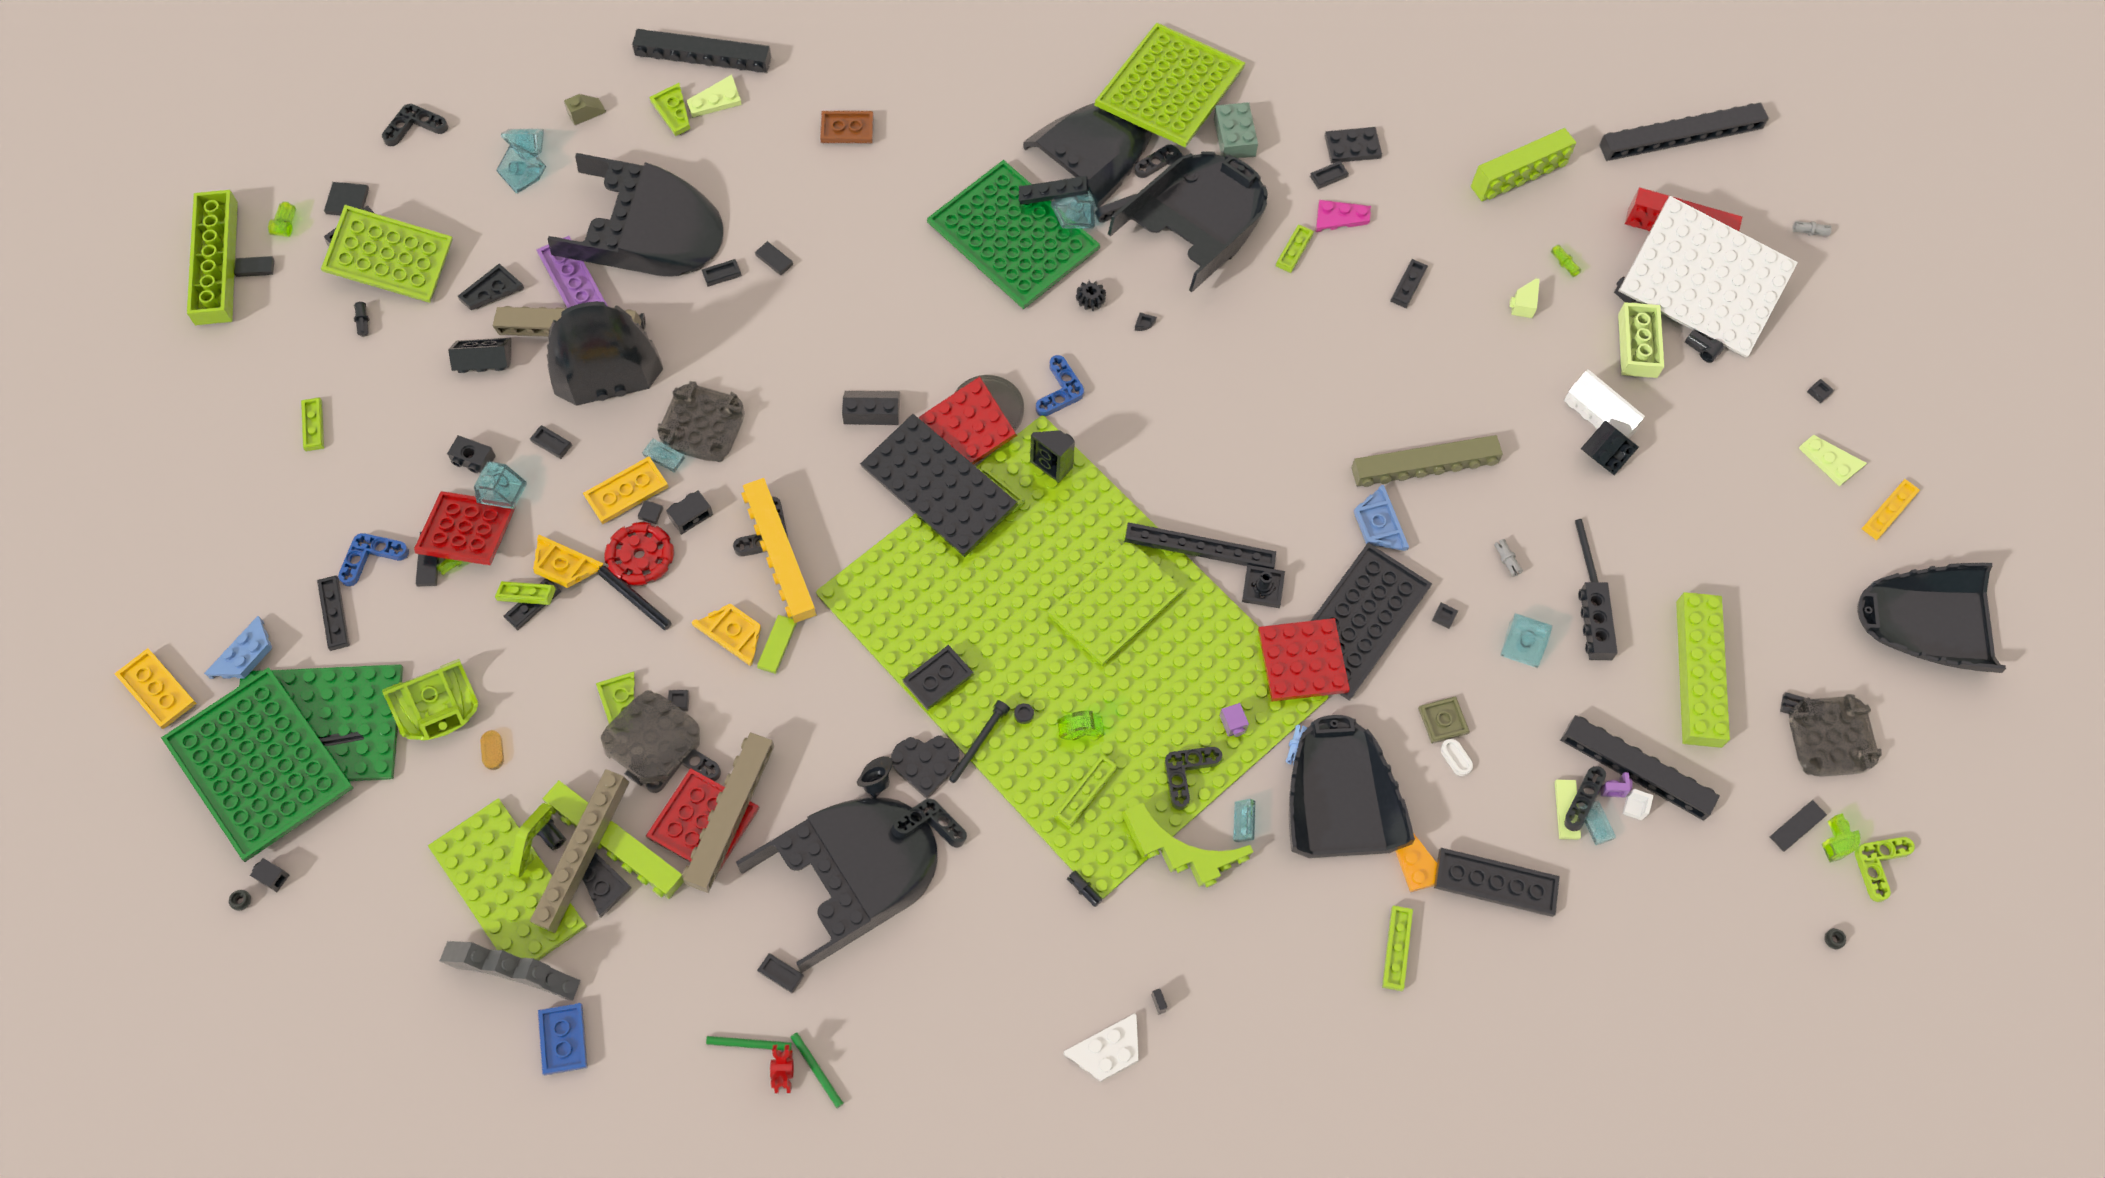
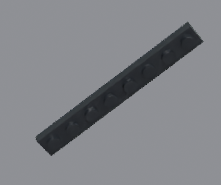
M1129 522L1127 524L1124 540L1127 543L1243 566L1252 565L1270 569L1275 568L1276 551Z

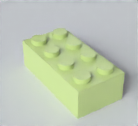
M1624 302L1618 313L1621 375L1658 378L1664 368L1660 305Z

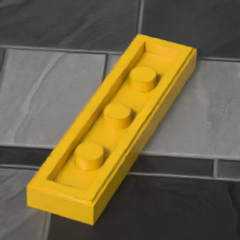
M1904 479L1861 529L1875 540H1878L1920 489Z

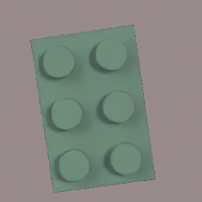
M1249 102L1216 105L1213 119L1221 156L1228 154L1236 158L1256 157L1258 140Z

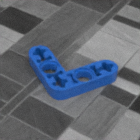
M1061 355L1051 357L1049 368L1062 388L1040 398L1036 402V412L1039 416H1049L1083 398L1084 388ZM1055 362H1057L1058 364L1061 363V371L1059 366L1055 365ZM1069 375L1072 379L1070 381H1064L1062 380V376ZM1073 388L1076 392L1079 391V394H1076L1075 392L1072 393ZM1061 396L1065 401L1058 403L1055 401V398Z
M365 533L357 534L352 540L339 571V580L345 586H354L360 578L369 554L401 561L408 557L409 549L401 541ZM364 540L367 542V544L363 543L361 546L359 544L360 542H364ZM378 544H386V547L383 550H376ZM400 548H402V552L399 551L398 554L395 552V550H400ZM354 556H360L361 559L358 563H351V559ZM351 573L352 578L348 577V579L346 580L345 576H349Z

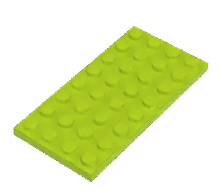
M498 798L436 839L428 847L495 948L519 958H533L539 961L582 931L587 925L571 902L556 933L530 922L552 875L532 845L524 874L521 877H517L509 873L519 827Z

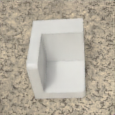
M1633 789L1626 797L1622 814L1642 821L1650 812L1653 795Z

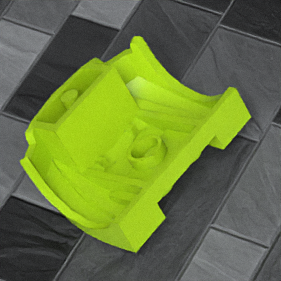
M460 659L382 690L400 735L407 739L423 741L448 735L466 724L478 707V700Z

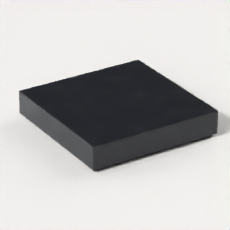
M332 182L324 212L328 215L341 216L344 205L362 210L369 191L368 185Z

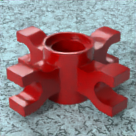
M773 1045L772 1055L775 1059H771L770 1063L771 1088H774V1094L779 1093L781 1086L787 1089V1093H791L792 1085L789 1079H793L794 1075L793 1050H790V1045H785L784 1052H781V1050H777V1045Z

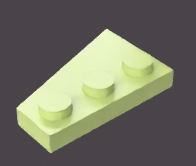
M732 75L687 100L692 118L742 105Z
M1815 435L1799 447L1839 487L1867 464Z

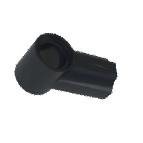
M1694 329L1684 341L1700 353V357L1708 363H1712L1724 350V346L1719 340H1710Z
M551 818L537 834L538 836L540 835L552 851L559 849L567 840L554 825V821Z

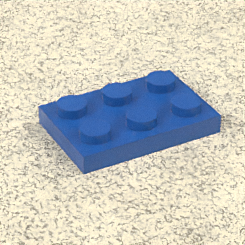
M577 1003L538 1010L542 1074L545 1076L587 1068L582 1004Z

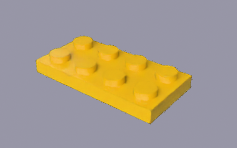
M648 456L585 491L583 495L603 525L669 488V486Z
M149 648L114 673L163 730L197 704Z

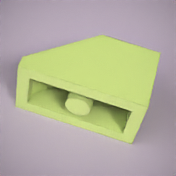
M1536 278L1518 289L1514 297H1511L1509 307L1512 308L1511 315L1533 318L1537 310L1540 279Z

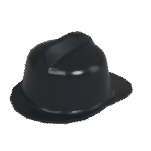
M883 756L869 762L858 778L857 785L863 787L865 792L871 794L873 798H877L890 784L889 772L893 765L892 759Z

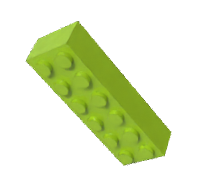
M1562 128L1479 165L1471 188L1481 202L1487 199L1491 200L1498 194L1507 193L1516 186L1520 187L1527 181H1533L1545 173L1549 174L1556 168L1566 166L1577 142L1566 128Z

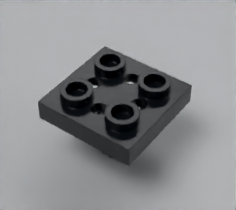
M1247 565L1242 602L1280 608L1285 571Z

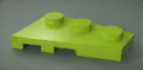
M680 83L649 97L650 102L675 137L690 130Z
M634 671L596 683L613 738L633 732Z

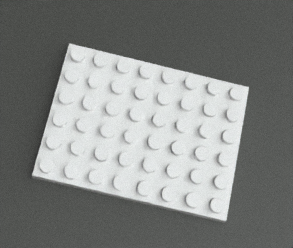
M1669 196L1623 281L1619 292L1642 304L1660 305L1661 314L1692 330L1700 332L1709 339L1719 340L1724 347L1746 358L1749 356L1798 262Z

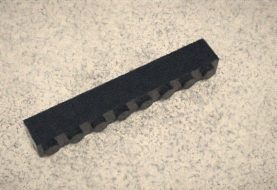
M636 29L632 43L635 56L763 73L768 72L771 60L770 46L644 29Z
M1575 715L1560 741L1621 775L1624 772H1628L1629 779H1632L1633 782L1703 821L1711 815L1720 797L1713 789L1704 787L1697 783L1695 779L1682 775L1674 767L1664 765L1659 759L1648 756L1638 747L1630 746L1622 738L1612 736L1604 728L1596 727L1589 723L1584 717Z

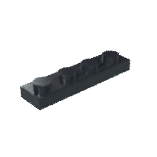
M1087 176L1019 186V203L1024 205L1087 195L1088 178Z

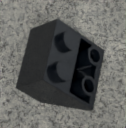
M1605 420L1582 446L1581 450L1611 474L1615 475L1639 446Z

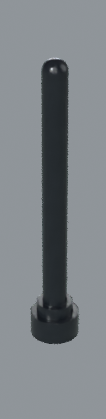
M997 700L993 706V715L950 776L951 783L957 782L999 718L1008 714L1010 707L1007 704Z

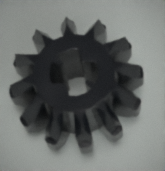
M1088 280L1087 284L1082 282L1081 287L1077 288L1076 300L1079 301L1080 307L1084 306L1085 311L1088 308H1091L1093 311L1095 307L1100 309L1101 304L1105 303L1106 291L1103 289L1102 284L1098 285L1097 281L1091 283Z

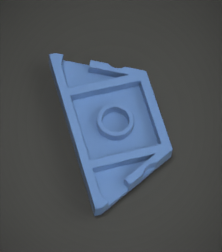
M1381 485L1376 492L1369 495L1363 503H1360L1354 509V515L1366 544L1370 543L1373 546L1407 551L1409 545L1384 485Z
M257 616L204 674L210 679H214L215 676H221L224 679L232 677L246 678L272 649L271 642L268 640V633L263 626L264 621Z

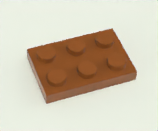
M822 111L821 143H873V111Z

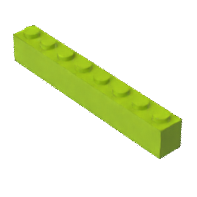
M559 780L542 798L546 804L554 807L553 815L558 813L561 816L560 820L567 826L572 824L577 827L588 805L586 800ZM612 820L610 821L597 849L603 848L607 851L606 855L614 862L619 860L623 863L621 867L628 873H636L638 875L637 879L645 886L649 883L654 887L652 891L659 897L665 896L670 899L684 883L682 874Z

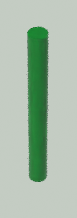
M798 1032L793 1034L790 1038L835 1107L839 1108L844 1104Z
M707 1036L706 1045L772 1050L773 1045H777V1050L784 1051L785 1045H790V1050H792V1042Z

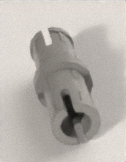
M1795 221L1793 224V232L1807 233L1811 236L1814 234L1829 236L1832 229L1831 225L1816 224L1813 221L1810 223Z
M1501 539L1499 540L1500 544L1496 542L1494 546L1502 557V563L1506 564L1512 577L1518 576L1517 572L1521 574L1523 569L1518 564L1514 552H1511L1506 540Z

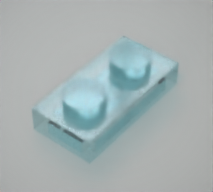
M652 439L642 452L646 458L649 456L652 461L674 473L685 459L683 454L655 439Z
M1247 799L1235 802L1233 841L1239 843L1254 840L1255 800Z
M1594 802L1585 820V824L1595 845L1614 840L1616 836L1600 802ZM1581 806L1579 809H1586L1587 806Z

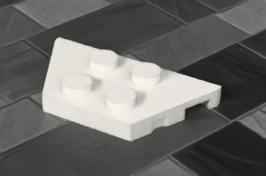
M1136 1014L1063 1052L1064 1055L1077 1063L1079 1067L1091 1073L1100 1082L1137 1063Z

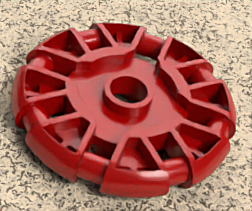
M636 522L632 523V526L626 528L624 526L617 530L610 537L611 541L606 545L604 553L605 563L608 564V569L616 577L627 582L628 585L641 586L647 585V582L652 580L655 582L669 570L668 566L672 563L674 557V546L670 543L671 538L659 526L654 527L651 526V523ZM648 533L653 534L651 538L647 537ZM618 544L622 545L620 550L616 548ZM663 544V548L658 549L657 546H660V545ZM638 551L645 552L641 558H636L635 554ZM621 560L622 563L616 564V561ZM650 569L651 573L643 575L642 571Z

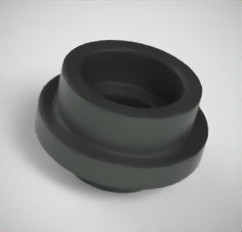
M245 890L234 891L229 897V905L236 911L246 909L251 902V896ZM240 898H244L243 901L240 904H238V900Z
M1830 929L1825 933V942L1830 948L1841 949L1845 946L1846 935L1843 931ZM1832 936L1837 939V943L1833 941Z

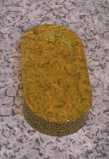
M489 730L480 739L482 762L487 769L496 770L504 762L502 737L498 732Z

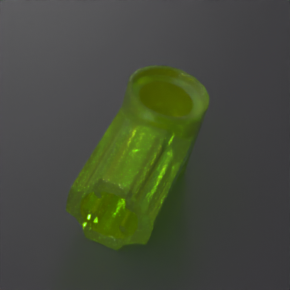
M283 201L279 204L275 218L271 219L268 224L270 235L291 236L293 229L292 220L296 211L294 205Z

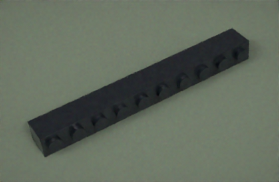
M1761 102L1750 103L1746 106L1718 110L1712 113H1702L1692 117L1687 116L1682 119L1639 126L1629 130L1624 129L1614 133L1609 132L1603 135L1599 146L1606 161L1760 130L1764 128L1769 117Z

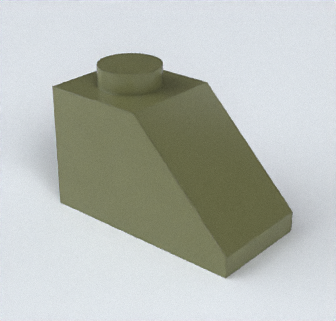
M578 94L564 100L567 113L574 125L606 113L601 101L596 97Z

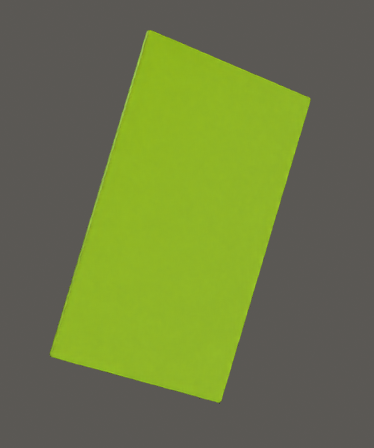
M1040 416L1019 432L1015 438L1001 446L976 466L978 469L984 466L1021 495L1025 499V503L1013 515L1010 513L966 557L962 556L914 514L816 591V594L964 755L993 715V706L997 700L1004 702L1010 707L1008 714L999 718L971 762L1072 871L1076 870L1084 880L1090 882L1091 887L1104 899L1149 859L1148 856L1142 858L1122 816L1125 809L1143 802L1149 814L1158 825L1174 837L1292 732L1296 725L1301 724L1328 699V695L1272 702L1259 639V626L1194 562L1182 553L1135 544L1183 588V592L1103 666L1048 616V611L1125 543L1128 522L1158 527L1076 447H1074L1073 468L1059 483L1030 462L1031 434L1033 432L1058 430L1045 416ZM949 645L972 670L973 676L927 711L906 687L903 679ZM1026 703L1032 706L1034 718L1030 723L1020 724L1015 720L1014 710L1019 704ZM1240 703L1249 723L1247 731L1241 736L1235 737L1232 735L1228 737L1220 718L1221 709ZM1205 747L1219 748L1222 752V759L1219 765L1185 770L1190 801L1185 809L1178 810L1174 808L1170 799L1164 765L1167 754L1174 751ZM1210 753L1209 757H1204V754H1202V762L1205 761V758H1212V761H1215L1218 756ZM1103 754L1117 764L1118 768L1072 827L1068 828L1057 820L1054 814ZM1190 755L1188 761L1196 764L1199 762V758L1196 755ZM1182 756V760H1181V761H1183V764H1182V765H1185V763H1184V757H1185V756ZM1171 758V761L1169 763H1172L1173 766H1176L1177 762L1179 761H1175L1174 758ZM1174 776L1171 779L1174 785H1181L1183 783L1182 778L1179 776ZM1179 790L1176 801L1183 804L1185 799H1182L1181 790Z

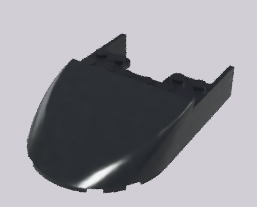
M1202 151L1201 154L1192 155L1191 153L1176 160L1115 212L1111 218L1108 235L1112 236L1129 220H1134L1152 233H1159L1167 227L1193 245L1188 250V258L1200 266L1194 272L1189 291L1192 293L1228 259L1231 260L1246 242L1266 209L1267 189L1262 184L1260 175L1251 166L1228 154L1226 156L1215 155V152ZM1197 171L1199 172V177L1194 182H1188L1183 177L1184 174L1188 173V178H1195L1194 174Z
M576 153L575 159L579 173L605 178V188L619 193L610 220L604 218L593 219L583 242L548 236L547 240L551 255L671 277L680 276V273L688 271L692 273L702 268L708 260L713 259L717 254L723 240L721 216L716 207L691 184L665 169L646 162L643 166Z
M884 797L859 798L838 803L807 816L808 819L736 861L741 874L779 852L786 865L793 871L802 870L811 864L831 896L830 899L819 905L817 910L818 917L830 935L831 940L796 962L801 973L905 910L926 892L937 867V844L932 829L926 823L904 839L896 838L891 832L894 821L912 809L911 806L901 801ZM910 816L913 821H920V818L918 816ZM905 824V826H903L902 828L898 827V829H905L907 824Z

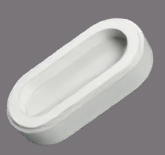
M1455 739L1444 741L1441 746V754L1451 769L1459 776L1468 775L1473 768V763L1461 744Z

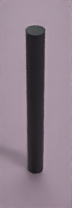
M1577 519L1575 524L1590 582H1599L1583 520Z

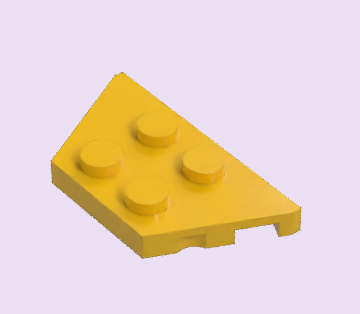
M537 536L533 571L535 574L561 586L569 588L597 573L604 566L602 562L544 536Z
M728 604L718 611L708 613L707 617L700 620L695 619L691 622L695 628L749 666L753 664L761 625L735 606Z

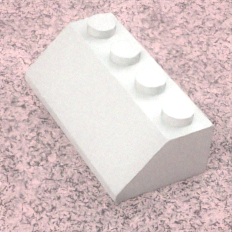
M1587 370L1581 376L1564 400L1569 407L1574 408L1585 420L1593 424L1596 429L1606 420L1627 438L1634 435L1645 417L1590 370Z

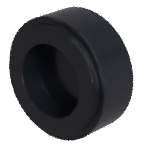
M1026 703L1019 704L1014 710L1015 720L1020 724L1030 723L1034 718L1032 706Z

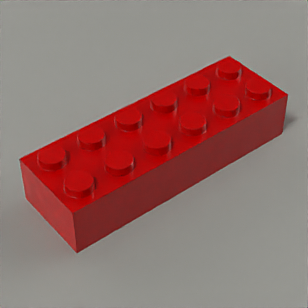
M1639 187L1629 206L1625 224L1650 232L1669 195ZM1673 197L1740 231L1743 216Z

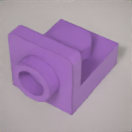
M1624 772L1619 781H1607L1600 790L1601 796L1625 798L1633 786L1632 779H1629V773Z

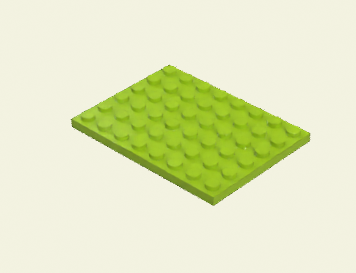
M1156 22L1096 98L1094 105L1186 148L1244 69L1245 62Z

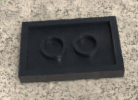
M1376 127L1325 131L1324 136L1331 163L1381 159L1382 157Z
M947 645L905 677L903 683L928 711L971 678L973 672L956 652Z

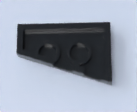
M499 263L459 294L458 298L470 310H474L524 289V286Z
M595 852L582 880L599 916L602 917L631 889V886Z

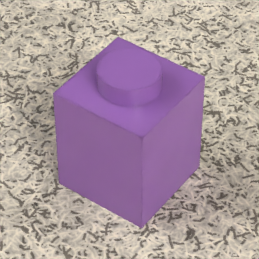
M1238 703L1221 709L1220 718L1228 737L1243 735L1247 731L1249 723L1241 704Z

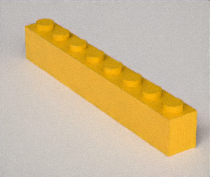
M761 478L742 485L744 492L741 493L745 504L749 503L748 514L751 520L755 519L756 524L753 526L756 535H761L762 541L759 542L763 552L767 551L769 557H766L769 568L773 567L775 571L772 574L776 585L780 584L781 590H778L781 600H786L788 605L785 607L788 618L792 617L794 623L816 616L815 607L765 479Z

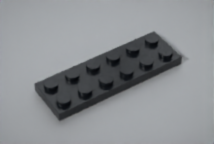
M1440 848L1434 888L1554 917L1556 915L1560 876Z

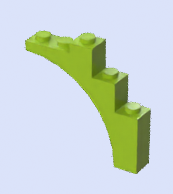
M1143 802L1125 809L1122 813L1142 858L1147 856L1149 859L1154 858L1161 851L1170 873L1174 871L1181 873L1187 870V865H1189L1199 887L1205 885L1208 888L1216 884V880L1221 876L1219 869L1221 872L1232 868L1231 864L1237 861L1239 864L1250 860L1249 856L1253 853L1251 845L1226 851L1203 850L1189 846L1163 830L1151 817Z

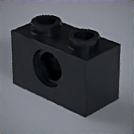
M457 435L447 452L453 465L466 467L473 473L480 472L486 474L496 457L492 447Z

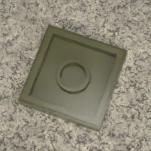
M1456 696L1418 707L1432 744L1469 734V728Z

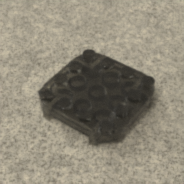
M689 381V384L682 385L679 388L676 387L672 392L673 398L661 424L658 423L657 430L662 446L671 451L705 461H723L730 452L744 420L745 411L742 401L733 392L729 395L697 386V382Z
M650 690L636 697L605 728L601 735V742L609 759L613 758L646 785L647 783L665 782L669 779V773L693 749L696 750L700 745V728L698 723L668 699Z
M1847 694L1844 697L1810 699L1808 697L1802 699L1791 708L1789 724L1798 760L1803 767L1804 773L1820 777L1861 774L1869 771L1878 763L1879 758L1882 756V751L1877 749L1868 715L1871 712L1868 704L1865 705L1861 700L1855 698V695Z

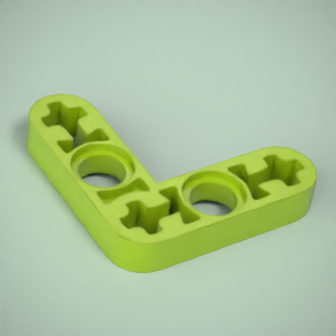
M542 803L519 828L509 869L510 874L521 877L524 874L529 860L532 840L550 820L554 811L553 806Z
M1900 837L1864 843L1855 850L1859 869L1868 894L1873 901L1882 902L1888 899L1891 894L1880 861L1902 858L1913 853L1915 845L1910 838ZM1902 844L1903 846H1907V849L1905 850L1904 848H1901L1896 850L1895 847H1898ZM1881 845L1889 849V855H1884L1880 851ZM1874 850V853L1869 856L1862 854V851L1871 852ZM1868 868L1876 870V878L1869 875ZM1876 890L1883 891V894H1877Z

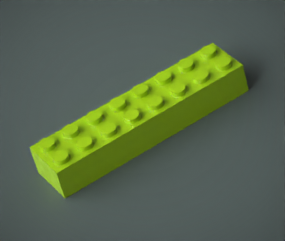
M231 190L199 192L193 195L187 315L194 325L232 322L238 202Z
M1683 592L1676 601L1682 744L1722 748L1730 740L1722 596Z

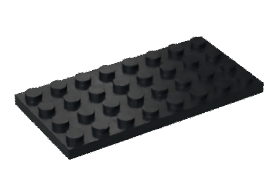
M914 414L907 418L860 463L863 469L964 557L1018 506L1012 497Z
M1367 543L1311 620L1335 618L1350 688L1349 693H1342L1340 695L1349 701L1432 586L1431 582L1370 543Z

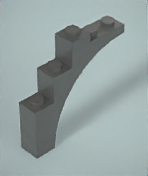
M447 941L439 960L457 969L477 971L502 977L572 1001L581 981L555 970L550 965L536 959L519 958L503 950H489L473 942Z

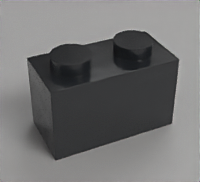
M699 490L688 494L680 502L673 503L666 510L669 519L681 535L713 515L711 506Z

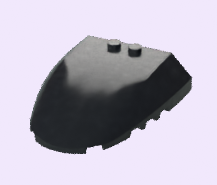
M1092 103L1049 123L1025 140L1023 148L1027 150L1029 147H1038L1074 177L1087 176L1088 191L1095 201V206L1099 208L1122 185L1125 177L1130 175L1132 168L1138 163L1141 154L1145 151L1152 132L1095 106V103Z
M598 301L577 304L562 311L561 318L558 321L553 320L548 335L549 343L547 344V366L551 385L556 396L576 406L649 389L663 370L661 358L653 341L649 340L647 333L641 330L639 323L636 324L632 317L617 305L611 308L607 307L605 302Z
M1956 563L1936 568L1935 566H1930L1923 570L1913 569L1907 573H1897L1880 578L1862 592L1857 604L1858 617L1866 632L1878 642L1911 656L1945 666L1994 673H2003L2006 670V665H2001L1995 657L1987 597L1989 575L1993 567L1992 563Z
M1344 715L1320 717L1311 723L1299 740L1289 793L1291 852L1307 858L1386 854L1412 845L1415 840L1406 803L1401 797L1399 784L1393 777L1391 766L1387 764L1383 751L1369 729H1364L1356 723V719Z

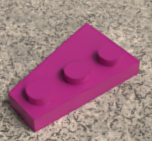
M1319 200L1316 232L1329 228L1335 230L1342 226L1368 225L1370 222L1371 206Z

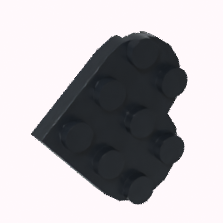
M936 736L926 743L913 737H908L906 740L898 743L891 754L895 771L926 799L954 772L959 764L960 757L958 747L954 742L942 736Z

